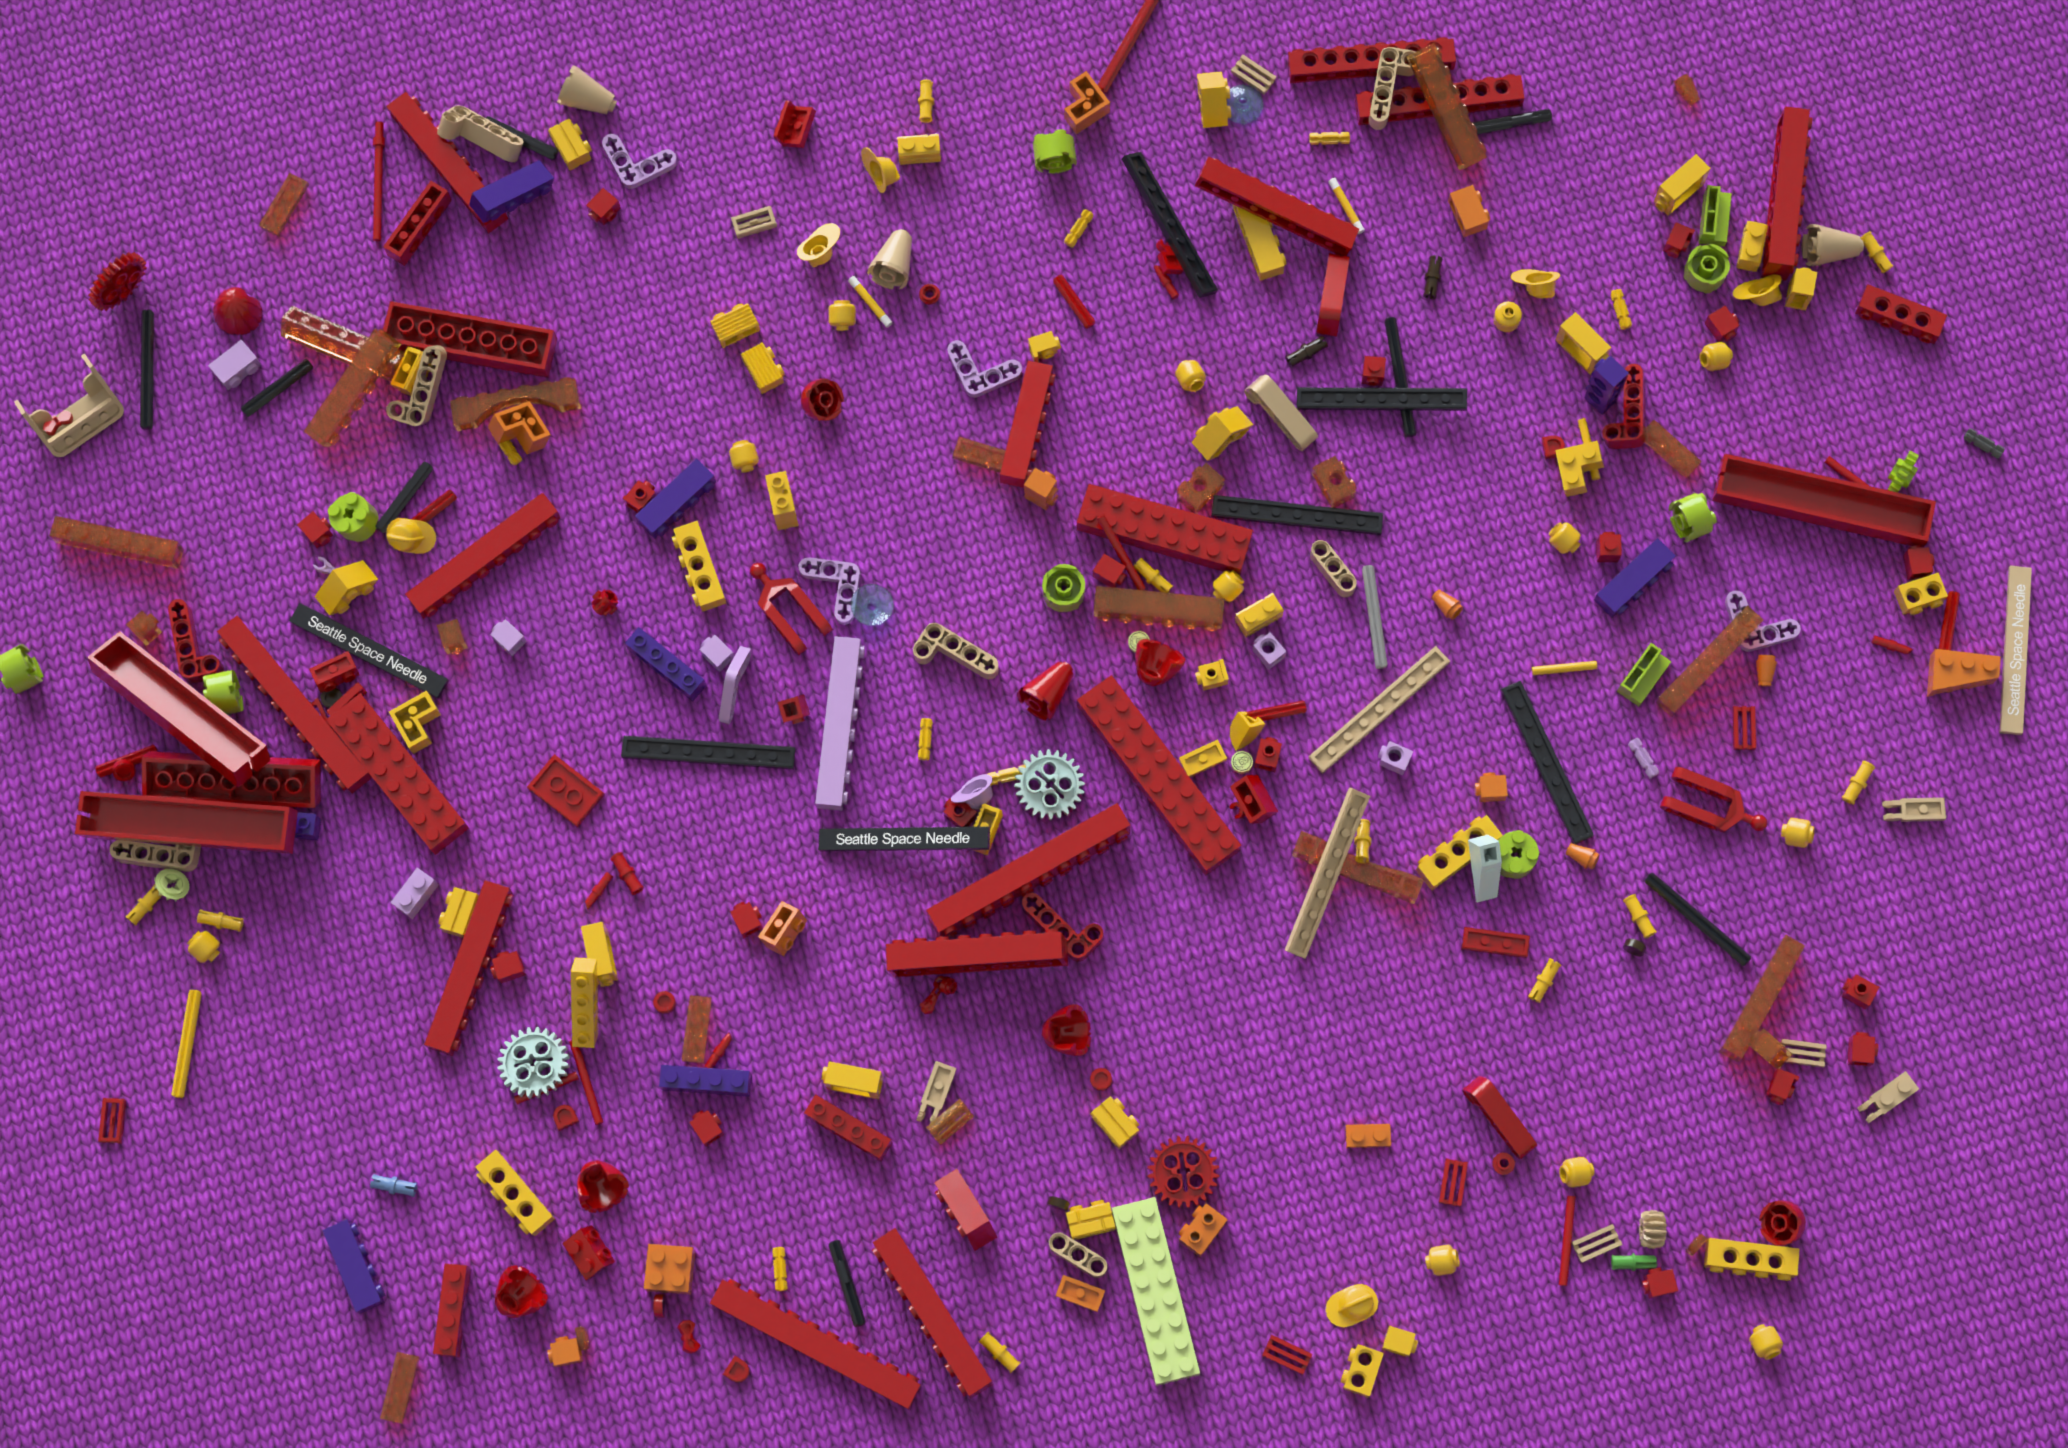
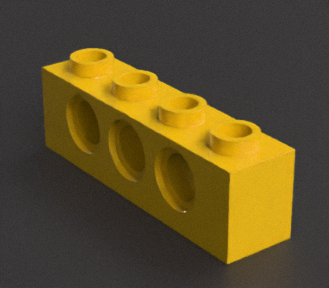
M698 521L674 528L675 536L672 537L675 548H680L682 555L678 557L682 568L687 567L689 574L685 575L689 587L693 586L696 592L692 594L696 607L700 606L702 612L727 604ZM690 544L696 545V549L693 551H687L686 547ZM697 563L703 564V568L698 571L693 570V566ZM707 582L710 584V587L706 590L699 588L702 583Z
M1487 815L1482 819L1478 816L1469 823L1470 828L1466 831L1463 829L1459 830L1452 836L1453 840L1448 844L1446 842L1441 843L1435 848L1436 853L1430 857L1427 854L1418 861L1419 865L1416 871L1431 891L1471 862L1468 844L1470 835L1477 834L1479 837L1489 835L1496 840L1503 836ZM1460 847L1464 854L1457 856L1453 853L1452 848ZM1438 859L1445 861L1446 867L1443 869L1438 868L1435 865V861Z
M575 958L572 965V1047L594 1048L598 1037L597 959Z
M494 1150L476 1166V1169L479 1171L476 1174L484 1185L487 1182L491 1185L493 1189L490 1192L498 1201L502 1199L507 1204L504 1209L512 1218L517 1216L521 1221L519 1227L526 1235L531 1233L533 1236H536L555 1220L552 1214L497 1150ZM503 1172L505 1175L504 1180L501 1183H495V1175ZM512 1189H518L519 1195L515 1200H509L508 1194ZM529 1205L532 1206V1214L524 1217L522 1214L523 1208Z
M1708 1238L1706 1240L1704 1267L1710 1268V1272L1723 1273V1269L1732 1270L1734 1275H1746V1272L1755 1273V1277L1768 1278V1275H1775L1778 1280L1791 1281V1277L1798 1276L1799 1248ZM1725 1252L1733 1254V1263H1727L1724 1260ZM1748 1254L1755 1256L1757 1261L1755 1266L1747 1263L1746 1257ZM1770 1257H1775L1779 1261L1777 1269L1769 1265Z

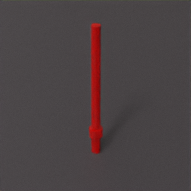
M379 121L375 122V137H373V147L375 148L373 241L376 242L381 241L383 148H385V138L383 137L384 123Z

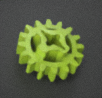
M1909 451L1904 460L1900 458L1897 460L1888 476V479L1892 481L1887 490L1898 492L1902 486L1905 488L1909 486L1918 470L1914 466L1919 457L1918 454Z

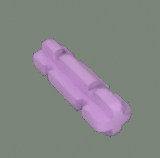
M1635 738L1630 741L1628 745L1635 752L1634 755L1642 768L1646 769L1645 773L1648 778L1657 776L1659 769L1656 765H1653L1654 761L1645 747H1642L1643 744L1640 739Z

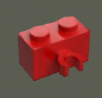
M1246 775L1230 786L1238 802L1232 803L1229 808L1235 809L1238 807L1240 810L1239 814L1234 816L1235 819H1241L1246 816L1250 824L1263 823L1278 813L1275 804L1258 775Z

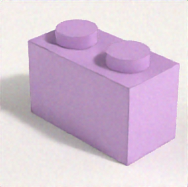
M240 340L208 366L225 388L229 390L237 387L247 375L254 374L261 364L246 344Z
M416 868L390 903L413 920L439 884L422 870Z

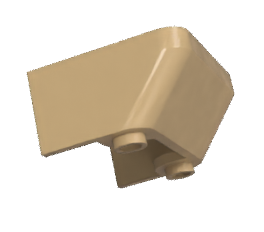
M85 354L81 357L92 371L83 380V387L88 394L65 409V411H69L73 415V423L60 426L54 436L47 435L43 430L44 423L52 420V416L48 411L39 409L29 415L18 400L14 401L23 417L49 451L56 457L66 456L121 418L124 413L123 405Z

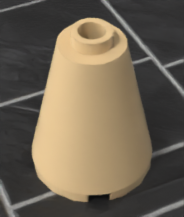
M573 65L569 71L571 73L570 77H566L557 103L606 115L608 111L613 112L617 103L614 100L615 95L580 68Z
M1817 224L1808 225L1806 229H1809L1807 234H1803L1802 256L1807 258L1808 262L1805 264L1808 266H1817L1857 257L1864 249V242L1860 236Z
M902 229L894 231L870 263L867 273L873 276L872 281L888 289H893L894 286H900L899 289H903L907 285L912 237L907 231Z

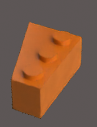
M1935 649L1929 658L1927 697L1993 684L1999 678L2001 656Z

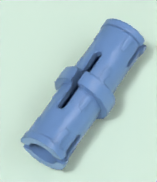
M373 1174L371 1178L374 1180L371 1181L370 1188L389 1191L390 1194L400 1193L412 1197L416 1194L414 1190H417V1183L399 1180L398 1177L394 1176L388 1178Z

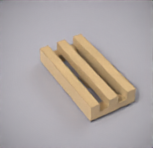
M1242 55L1240 60L1236 62L1235 67L1231 69L1233 75L1263 95L1266 94L1276 80L1275 75L1245 55ZM1239 68L1242 69L1243 71H1245L1246 73H1248L1251 77H1253L1254 79H1257L1258 81H1260L1261 83H1263V84L1266 85V86L1263 87L1262 85H1260L1259 83H1257V82L1254 81L1253 79L1249 78L1248 76H1246L1245 74H1243L1242 72H1240L1238 69H1239Z
M771 206L731 217L737 239L777 227ZM769 213V216L750 220L749 222L737 225L738 222Z
M1781 1039L1779 1062L1825 1067L1826 1044ZM1785 1045L1818 1049L1820 1052L1785 1048ZM1788 1053L1818 1057L1819 1061L1784 1057V1055Z
M1613 1224L1572 1242L1581 1263L1622 1245ZM1610 1231L1611 1235L1579 1248L1578 1244ZM1614 1239V1244L1583 1257L1582 1252Z

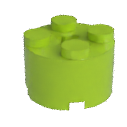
M1058 129L1051 134H1037L1034 136L1033 152L1037 171L1043 173V169L1049 170V173L1052 174L1061 173L1072 169L1073 163L1077 164L1074 138L1066 134V130Z
M1715 244L1697 246L1690 253L1686 262L1684 279L1695 290L1711 293L1718 289L1727 277L1730 270L1728 254L1723 248Z
M349 492L339 497L328 508L331 526L345 539L361 542L374 534L376 523L379 520L378 512L362 496Z
M1693 493L1669 504V511L1672 510L1673 516L1670 517L1671 524L1680 539L1686 538L1684 542L1692 541L1712 532L1713 524L1717 520L1715 514L1709 510L1707 499L1703 493Z
M1059 564L1044 575L1042 590L1047 606L1058 612H1070L1079 608L1085 597V579L1077 568L1069 564ZM1062 586H1066V587H1067V589H1066L1065 591H1062V590H1061V589H1062Z
M20 644L0 655V671L3 675L1 678L2 683L7 689L12 688L16 694H20L43 681L41 679L43 678V673L35 657L31 658L27 654L30 650L24 644Z
M228 670L203 676L206 688L203 690V694L206 699L227 715L244 710L243 696H240L239 692L241 687L235 671Z
M1520 830L1508 832L1498 840L1502 860L1500 874L1507 878L1520 879L1527 876L1533 870L1539 857V849L1535 840L1527 833ZM1513 852L1519 853V857L1513 858L1511 855Z

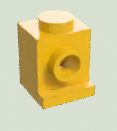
M1052 331L1028 338V347L1034 362L1039 363L1040 358L1049 359L1057 353L1058 349H1061L1058 337L1053 336Z
M1223 659L1198 666V672L1195 673L1197 685H1202L1203 691L1228 685L1229 678ZM1214 671L1215 676L1210 677L1207 673Z

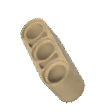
M1318 540L1314 542L1310 552V558L1341 597L1352 596L1357 584L1354 575L1326 541ZM1323 549L1326 554L1319 556L1315 553V550ZM1335 565L1339 571L1330 572L1328 567ZM1349 582L1352 585V587L1350 589H1344L1341 586V583Z
M1055 1233L1050 1237L1049 1248L1055 1255L1093 1278H1101L1106 1274L1107 1262L1103 1257L1063 1233ZM1057 1238L1063 1239L1065 1241L1064 1248L1055 1249L1052 1245L1053 1241ZM1075 1250H1081L1085 1256L1083 1260L1075 1261L1071 1256ZM1101 1262L1104 1266L1103 1270L1100 1273L1093 1272L1091 1270L1092 1263Z

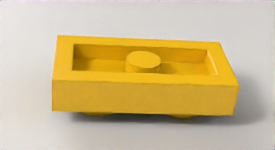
M1217 739L1179 757V761L1188 776L1192 777L1227 761V757Z

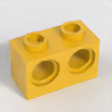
M1804 267L1796 268L1788 284L1785 307L1800 310L1807 309L1814 295L1817 272Z
M1939 573L1899 585L1894 590L1903 615L1908 613L1911 615L1919 614L1923 611V608L1929 606L1931 609L1943 605L1944 600L1948 597ZM1927 589H1933L1936 592V596L1929 595ZM1907 596H1913L1916 599V603L1908 601Z
M1359 1344L1356 1346V1349L1351 1348L1347 1360L1351 1364L1349 1370L1344 1369L1340 1381L1344 1383L1343 1389L1369 1398L1384 1353ZM1362 1353L1368 1354L1371 1359L1370 1364L1367 1366L1359 1363L1358 1357ZM1360 1375L1364 1381L1363 1386L1355 1387L1351 1382L1352 1376Z

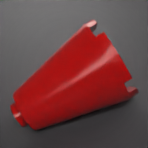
M1067 662L1055 663L1019 689L1017 697L1020 703L1023 704L1025 702L1029 706L1026 710L1035 717L1044 721L1047 718L1050 720L1054 716L1074 676L1073 668Z

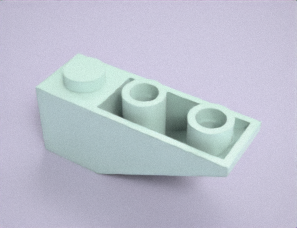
M1489 835L1470 839L1468 844L1476 902L1496 898L1502 864L1499 841Z

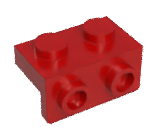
M786 100L774 131V138L783 147L804 148L816 110L813 107L795 106L791 101Z
M349 651L309 669L320 693L332 691L336 686L344 682L349 683L360 675Z
M592 1225L579 1229L562 1243L586 1281L615 1262L611 1251L605 1246L598 1231Z

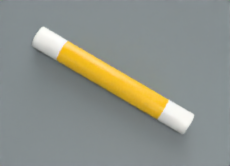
M1336 178L1330 179L1328 183L1350 222L1359 228L1358 234L1363 233L1365 229Z
M852 276L849 278L848 282L885 327H890L893 322L856 277Z

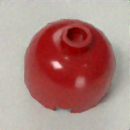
M822 378L809 382L804 387L801 394V405L807 416L814 420L829 421L841 413L842 409L840 407L841 402H844L842 389L835 381Z
M1778 1200L1768 1203L1762 1209L1759 1216L1762 1235L1774 1245L1792 1244L1800 1239L1805 1231L1806 1219L1804 1213L1798 1205L1791 1201Z

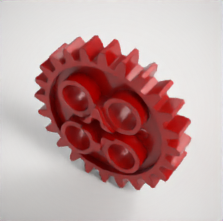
M128 252L126 255L122 254L120 259L116 257L113 263L109 262L108 267L102 269L103 273L97 275L98 280L93 282L94 286L89 289L91 293L88 296L90 297L89 301L100 311H107L109 308L113 309L116 304L119 306L122 300L126 301L127 296L133 294L132 290L138 288L137 284L142 281L141 277L146 274L144 271L147 269L145 266L147 263L138 253L133 252L131 254Z
M1177 1136L1175 1143L1169 1138L1168 1146L1160 1143L1162 1151L1154 1150L1157 1158L1150 1157L1149 1159L1154 1163V1165L1147 1167L1148 1170L1153 1171L1152 1174L1147 1175L1148 1179H1154V1182L1150 1184V1188L1157 1187L1158 1189L1154 1195L1156 1196L1161 1193L1163 1195L1161 1202L1168 1198L1170 1207L1174 1202H1177L1178 1209H1180L1182 1203H1185L1187 1209H1189L1190 1202L1192 1201L1198 1206V1199L1200 1198L1205 1202L1206 1197L1204 1194L1212 1195L1213 1192L1210 1187H1217V1184L1212 1181L1219 1178L1218 1174L1213 1173L1219 1169V1166L1212 1164L1217 1160V1157H1209L1212 1149L1205 1151V1142L1198 1146V1138H1195L1192 1143L1189 1142V1136H1186L1185 1141H1181L1180 1136ZM1179 1153L1183 1154L1184 1168L1186 1171H1189L1186 1174L1187 1192L1183 1189L1182 1175L1177 1174L1181 1168ZM1188 1155H1196L1199 1158V1162L1196 1165H1190L1186 1160ZM1166 1158H1175L1177 1165L1174 1168L1166 1167L1164 1163ZM1198 1176L1202 1180V1185L1193 1187L1189 1182L1190 1179ZM1172 1179H1176L1179 1181L1180 1187L1177 1190H1171L1167 1183Z

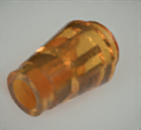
M1684 74L1673 82L1675 85L1674 89L1690 106L1701 100L1693 78L1689 77L1688 74Z

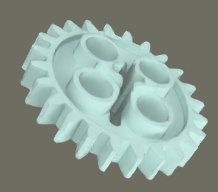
M1050 749L1046 751V755H1043L1040 750L1038 751V758L1031 754V762L1028 760L1023 761L1026 768H1018L1022 775L1015 776V779L1020 781V783L1014 784L1015 788H1020V791L1015 795L1023 797L1019 804H1027L1025 811L1030 808L1033 809L1032 816L1039 812L1040 819H1043L1045 814H1048L1049 820H1052L1053 814L1060 819L1061 812L1065 815L1069 814L1068 807L1072 810L1076 808L1073 802L1080 803L1081 799L1077 795L1084 794V791L1079 789V787L1085 785V782L1079 781L1083 773L1077 774L1076 771L1080 766L1073 767L1074 759L1067 761L1066 753L1059 757V750L1054 755H1051ZM1044 765H1052L1054 767V774H1046L1043 770ZM1035 771H1038L1047 782L1053 781V788L1047 789L1045 787L1047 783L1037 776ZM1061 779L1068 780L1070 788L1067 790L1062 789L1059 786V781ZM1029 781H1038L1040 788L1038 790L1030 789ZM1055 790L1061 793L1064 796V798H1060L1059 795L1055 792ZM1046 795L1054 796V805L1046 804L1044 800Z
M527 1027V1034L519 1030L518 1038L511 1035L513 1042H504L508 1048L507 1050L500 1049L504 1057L497 1059L503 1064L497 1068L503 1072L500 1078L506 1080L504 1082L505 1086H511L510 1090L513 1093L518 1090L520 1097L526 1092L529 1099H531L533 1093H535L537 1098H540L541 1092L548 1096L549 1088L556 1091L557 1089L554 1084L556 1082L563 1084L560 1076H567L563 1069L570 1068V1065L564 1062L570 1059L568 1054H563L568 1049L566 1046H561L563 1043L561 1038L556 1040L557 1035L554 1032L549 1036L548 1029L541 1033L539 1027H536L535 1032H532ZM548 1046L545 1054H538L541 1047ZM526 1050V1055L523 1058H517L519 1051ZM536 1059L537 1061L534 1063L535 1066H531L530 1064H532L533 1060ZM546 1067H550V1073L542 1076L541 1071ZM529 1071L526 1079H519L522 1072Z

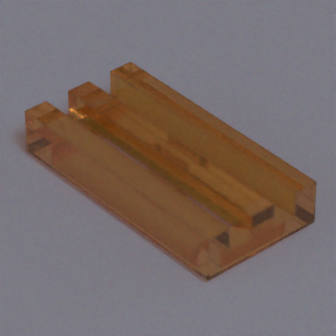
M959 1099L926 1128L941 1145L971 1120L974 1115L964 1102Z

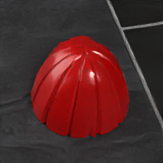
M231 287L222 291L213 307V316L218 327L231 335H245L254 331L259 326L263 314L259 300L248 296L246 291L239 287Z
M1139 640L1135 656L1137 675L1146 685H1162L1181 670L1185 663V657L1179 651L1170 648L1166 644H1161L1159 641Z
M1071 1004L1052 1014L1044 1022L1042 1038L1053 1050L1071 1056H1083L1089 1050L1087 1047H1090L1091 1037L1089 1036L1091 1035L1089 1032L1091 1027L1090 1022H1087L1089 1020L1085 1011H1082L1083 1008L1080 1005Z
M600 1160L586 1163L581 1168L577 1181L579 1202L583 1209L591 1213L609 1210L610 1207L613 1208V1205H617L622 1201L621 1198H625L628 1192L627 1188H629L628 1180L620 1170Z
M517 1265L506 1268L502 1273L496 1288L494 1303L501 1315L519 1318L541 1309L547 1303L548 1295L545 1294L547 1291L544 1285L540 1283V1280H537L535 1274L529 1273V1270L520 1266L518 1268Z

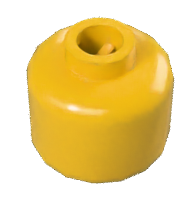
M836 300L834 304L829 306V324L836 327V331H848L849 326L855 325L856 307L850 304L849 300Z
M1514 302L1501 303L1494 313V325L1502 332L1514 331L1521 322V309Z
M1723 342L1704 346L1699 355L1701 365L1708 371L1727 368L1733 358L1732 350Z
M1182 361L1175 371V377L1183 390L1195 392L1204 386L1206 374L1197 361Z
M741 440L732 444V448L729 450L732 467L736 470H741L742 473L754 470L753 466L759 462L755 444L749 443L748 440Z
M1559 522L1548 534L1550 536L1549 543L1561 554H1566L1569 551L1573 553L1581 545L1579 543L1581 534L1570 523L1565 522L1562 524Z
M1234 570L1231 572L1224 571L1212 584L1215 590L1213 594L1221 602L1223 600L1232 602L1243 592L1244 580Z
M1790 818L1788 823L1782 826L1781 837H1785V843L1789 846L1806 848L1809 843L1812 844L1815 827L1811 826L1809 820Z
M198 931L187 942L189 945L188 953L200 963H204L207 960L212 962L220 953L217 950L220 946L219 940L208 931Z
M1585 1157L1566 1159L1562 1166H1560L1559 1175L1561 1181L1566 1183L1568 1187L1585 1186L1591 1182L1592 1176H1594V1167Z
M1451 1245L1432 1247L1429 1251V1256H1425L1427 1269H1431L1436 1276L1453 1274L1456 1268L1460 1266L1458 1251L1453 1249Z
M1762 1324L1752 1330L1753 1334L1750 1336L1749 1341L1758 1357L1770 1360L1781 1353L1783 1342L1773 1326L1766 1327Z

